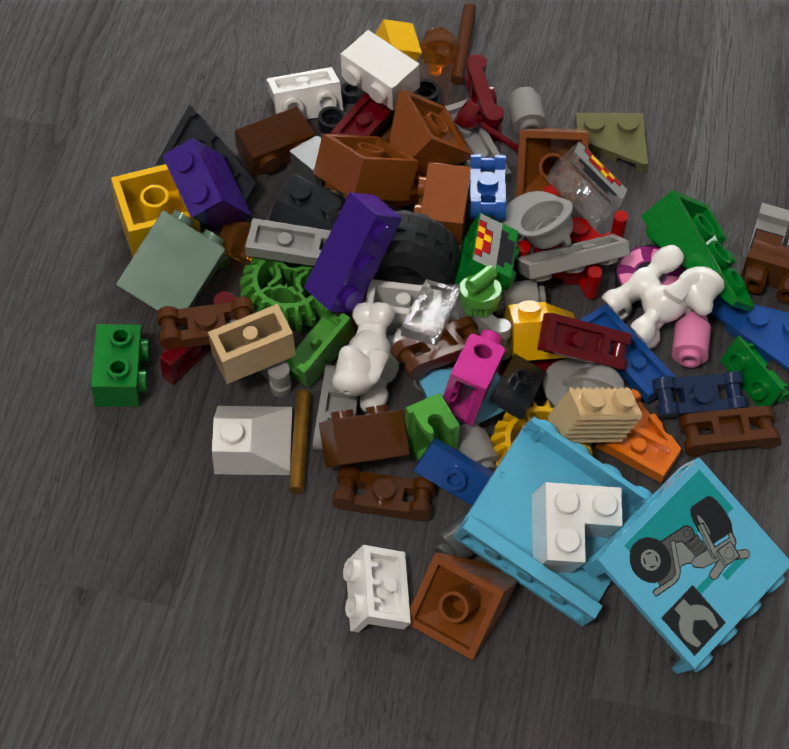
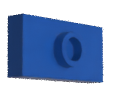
M435 437L414 468V472L472 506L494 473Z

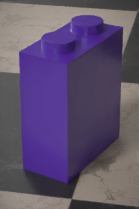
M194 138L162 155L191 218L223 233L252 216L223 155Z

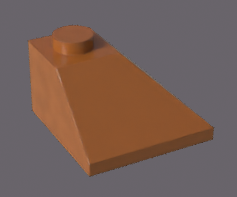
M404 89L398 93L389 142L419 161L416 172L426 175L428 162L455 165L470 160V154H473L445 106Z
M567 128L519 130L516 198L528 192H544L546 186L552 185L557 188L558 197L571 202H585L587 174L583 171L584 166L579 162L580 157L574 151L579 142L588 150L589 132L586 129Z
M436 552L410 607V626L465 657L474 660L502 617L518 580L485 562Z

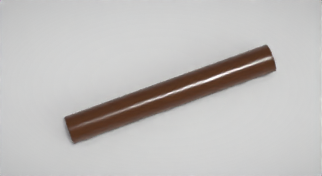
M466 3L463 6L450 79L455 85H461L464 82L476 13V6L472 3Z

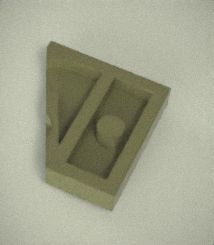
M576 113L575 129H586L589 132L588 151L590 153H598L603 158L615 163L620 158L635 164L636 171L641 173L647 172L648 157L643 113Z

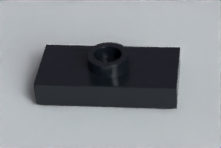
M514 354L489 401L522 420L547 372L519 355Z

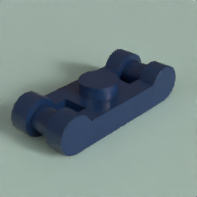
M742 371L685 377L666 376L653 379V392L658 394L659 404L656 405L657 417H680L689 413L747 408V398L742 396L741 384L744 383ZM726 387L728 399L719 398L718 388ZM672 391L678 392L679 403L674 402Z

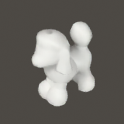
M668 245L659 249L652 257L648 267L638 269L628 282L616 289L608 290L602 296L605 304L622 321H625L630 316L632 304L636 301H642L644 314L637 318L630 328L650 350L656 348L659 344V330L665 323L677 320L682 314H687L691 310L702 316L708 315L712 312L714 299L725 288L724 280L711 268L704 266L687 269L676 282L671 285H662L659 279L661 275L678 269L684 259L682 251L675 245Z
M363 302L355 306L352 317L358 326V330L349 342V345L342 347L339 351L332 379L334 389L347 396H360L359 405L365 412L367 407L386 405L388 399L386 386L395 379L399 370V362L391 354V348L397 341L412 336L408 330L397 328L394 335H386L387 329L395 316V310L387 303Z

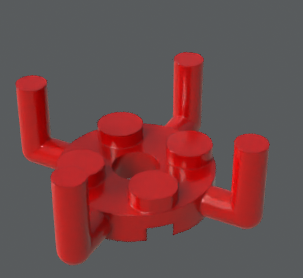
M549 185L544 188V192L557 196L558 190L555 186ZM623 210L616 211L611 232L601 235L590 226L586 219L582 217L572 218L573 230L569 235L571 244L611 234L624 238L628 220L627 212ZM525 240L519 241L516 245L519 247L517 257L529 255L530 243ZM556 245V246H554V247H552V248H549V249L558 248V247H562V246ZM534 246V253L549 249H538ZM515 260V262H514V270L516 271V273L521 274V273L517 272V266H516V260ZM595 263L585 266V270L578 273H565L562 271L554 273L552 276L561 279L563 284H579L585 297L593 300L598 296L602 270L600 268L601 265Z

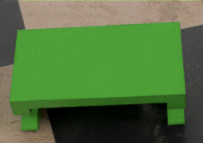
M324 307L322 310L323 317L295 349L296 356L285 360L289 365L290 376L308 389L312 388L325 372V366L330 365L335 360L341 348L346 346L355 335L351 318L343 312L337 317L332 311Z
M440 393L406 407L405 427L409 451H411L417 462L434 437L452 448L458 449L460 425Z

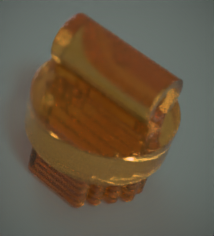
M440 26L439 29L436 27L435 29H430V31L426 30L420 44L422 51L420 56L422 61L430 66L429 72L432 75L439 76L443 68L453 63L457 58V43L455 36L449 30H446V27L442 28Z
M235 221L228 225L225 224L219 237L224 240L223 248L227 250V256L232 260L247 263L251 262L253 258L252 256H246L245 245L251 227L250 223Z

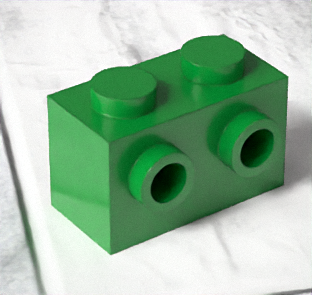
M96 324L91 390L95 407H140V393H146L148 387L147 370H142L143 361H149L150 341L149 339H143L141 325Z

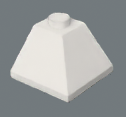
M217 406L213 422L212 439L214 474L290 475L292 407Z

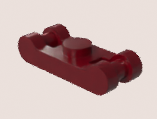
M480 54L470 55L467 59V74L465 76V86L469 98L482 109L483 121L502 133L501 124L504 119V110L501 106L496 105L497 98L494 87L488 86L484 74L487 60ZM489 134L493 142L498 141L497 138Z

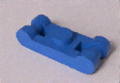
M470 154V219H476L482 213L486 216L494 217V220H506L505 155L495 154L494 158L481 157V154Z

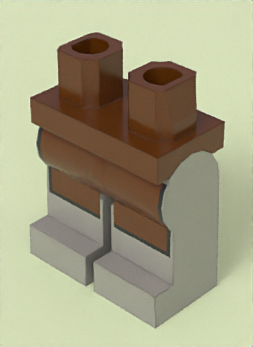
M762 203L741 277L744 279L748 292L762 293L764 285L778 289L776 297L779 301L789 304V239L787 246L782 245L789 225V210Z

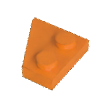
M632 389L631 391L642 413V420H638V424H634V429L627 433V437L623 438V442H597L596 448L662 483L679 458L682 448L672 435L665 432L663 424L656 414H650L640 401L641 395L639 392Z

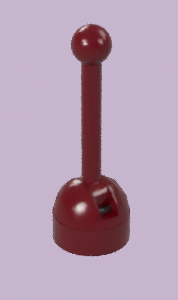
M468 99L459 110L454 122L467 130L477 127L482 128L516 151L518 156V144L483 121L482 109Z

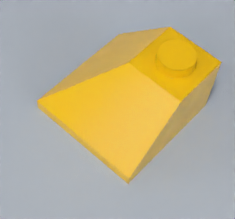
M523 301L519 304L508 305L502 319H506L511 323V336L507 341L511 344L512 357L514 354H517L527 361L567 358L539 351L537 347L544 313H555L575 319L573 312L546 302Z

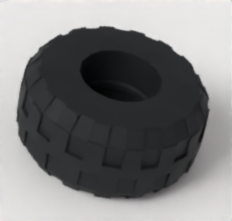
M408 210L395 211L402 217V220L373 279L442 288V297L446 296L447 291L455 284L459 267L460 248L456 239L441 222L430 218L428 215L413 213Z

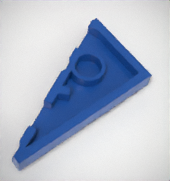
M717 295L713 301L712 312L709 314L726 325L724 331L734 338L740 335L743 340L753 343L758 353L766 362L772 359L789 372V313L754 304L755 308L748 312L731 306Z

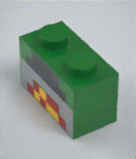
M480 213L463 236L455 283L460 285L464 278L477 274L487 265H491L497 271L495 279L501 284L502 290L507 291L511 287L516 275V271L512 269L519 253V247L516 246L518 231Z

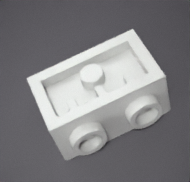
M332 67L267 79L268 92L274 102L276 114L298 106L302 115L307 120L318 118L319 112L328 106H335L343 110L340 81Z
M362 545L347 559L343 569V577L347 581L348 592L345 611L347 617H349L350 631L359 633L368 624L404 630L411 624L405 552Z

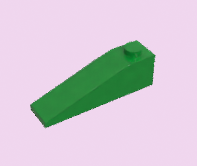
M671 190L641 215L647 226V229H645L646 235L655 245L661 248L668 245L679 247L684 255L682 265L685 268L690 269L696 266L711 268L724 280L725 288L718 295L727 303L748 312L755 308L743 278L737 271L731 268V265L736 260L733 253L727 251L722 246V243L727 238L708 204Z

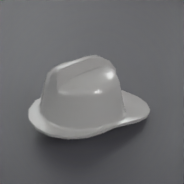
M528 192L518 196L506 206V220L502 221L503 224L517 230L518 234L523 235L538 249H549L556 245L568 247L571 244L569 235L573 230V220L571 217L573 204L567 199L548 192Z
M569 358L558 360L549 366L543 379V389L546 398L549 399L554 407L570 387L574 389L577 387L580 389L583 387L586 389L589 387L592 389L595 387L599 389L601 387L605 389L608 387L611 389L622 387L625 389L622 377L613 368L605 365H592Z

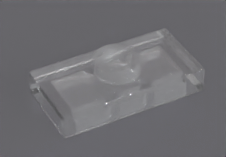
M426 279L401 326V336L436 346L460 300V288Z

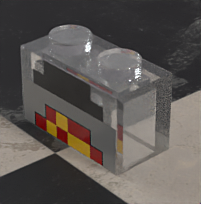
M580 141L555 162L546 178L565 199L572 202L573 207L594 228L620 207L628 191Z

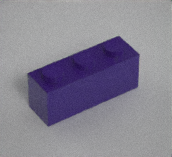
M350 192L304 288L329 311L353 313L355 306L358 303H362L364 295L379 269V264L395 236L402 217L376 195Z

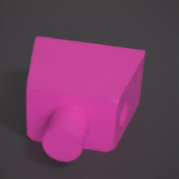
M483 330L480 336L476 334L469 335L450 374L443 395V399L454 417L473 426L505 352L504 347L500 345L502 338L492 330ZM464 383L474 387V389L467 388Z

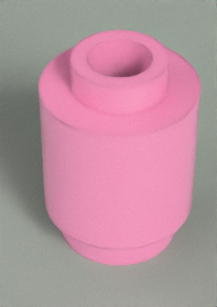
M690 311L687 314H682L679 320L676 321L672 357L680 365L693 368L708 360L711 325L708 322L707 316Z

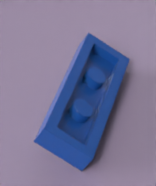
M607 304L602 305L580 319L581 321L632 334L631 344L626 346L624 359L628 360L626 371L617 372L633 389L639 392L641 398L647 404L658 397V394L653 392V379L666 376L676 377ZM610 343L609 355L611 352L612 343Z

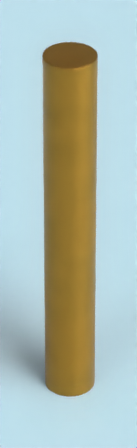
M298 390L296 392L289 492L292 494H302L305 486L311 392L308 390Z

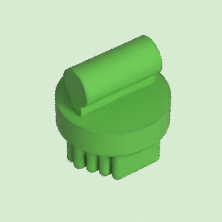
M487 265L477 274L470 275L461 281L459 298L466 315L487 318L498 309L502 288L499 281L495 279L497 271L493 266Z

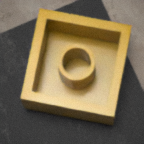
M166 164L111 177L115 205L132 257H134L163 210L171 215L174 210L184 214L194 221L190 227L200 233V223L191 218Z

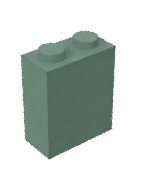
M163 210L116 285L157 311L165 306H172L177 309L194 307L228 253L221 246L224 240L207 229L201 234L190 226L194 221L177 210H174L172 215Z

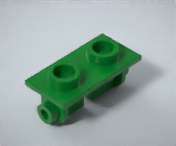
M740 335L737 336L720 359L721 363L729 372L742 371L744 383L741 384V387L757 406L771 407L776 400L779 403L785 402L789 398V385L784 383L774 370L769 371L767 369L769 364L758 353L753 343L743 340Z

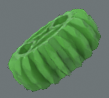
M253 257L251 265H245L244 276L240 280L241 297H248L252 300L253 314L278 304L289 327L295 328L299 334L303 325L313 329L316 325V320H320L323 317L322 310L324 306L313 295H310L308 298L304 297L309 294L304 286L314 266ZM273 279L272 281L267 283V287L262 289V287L267 281Z

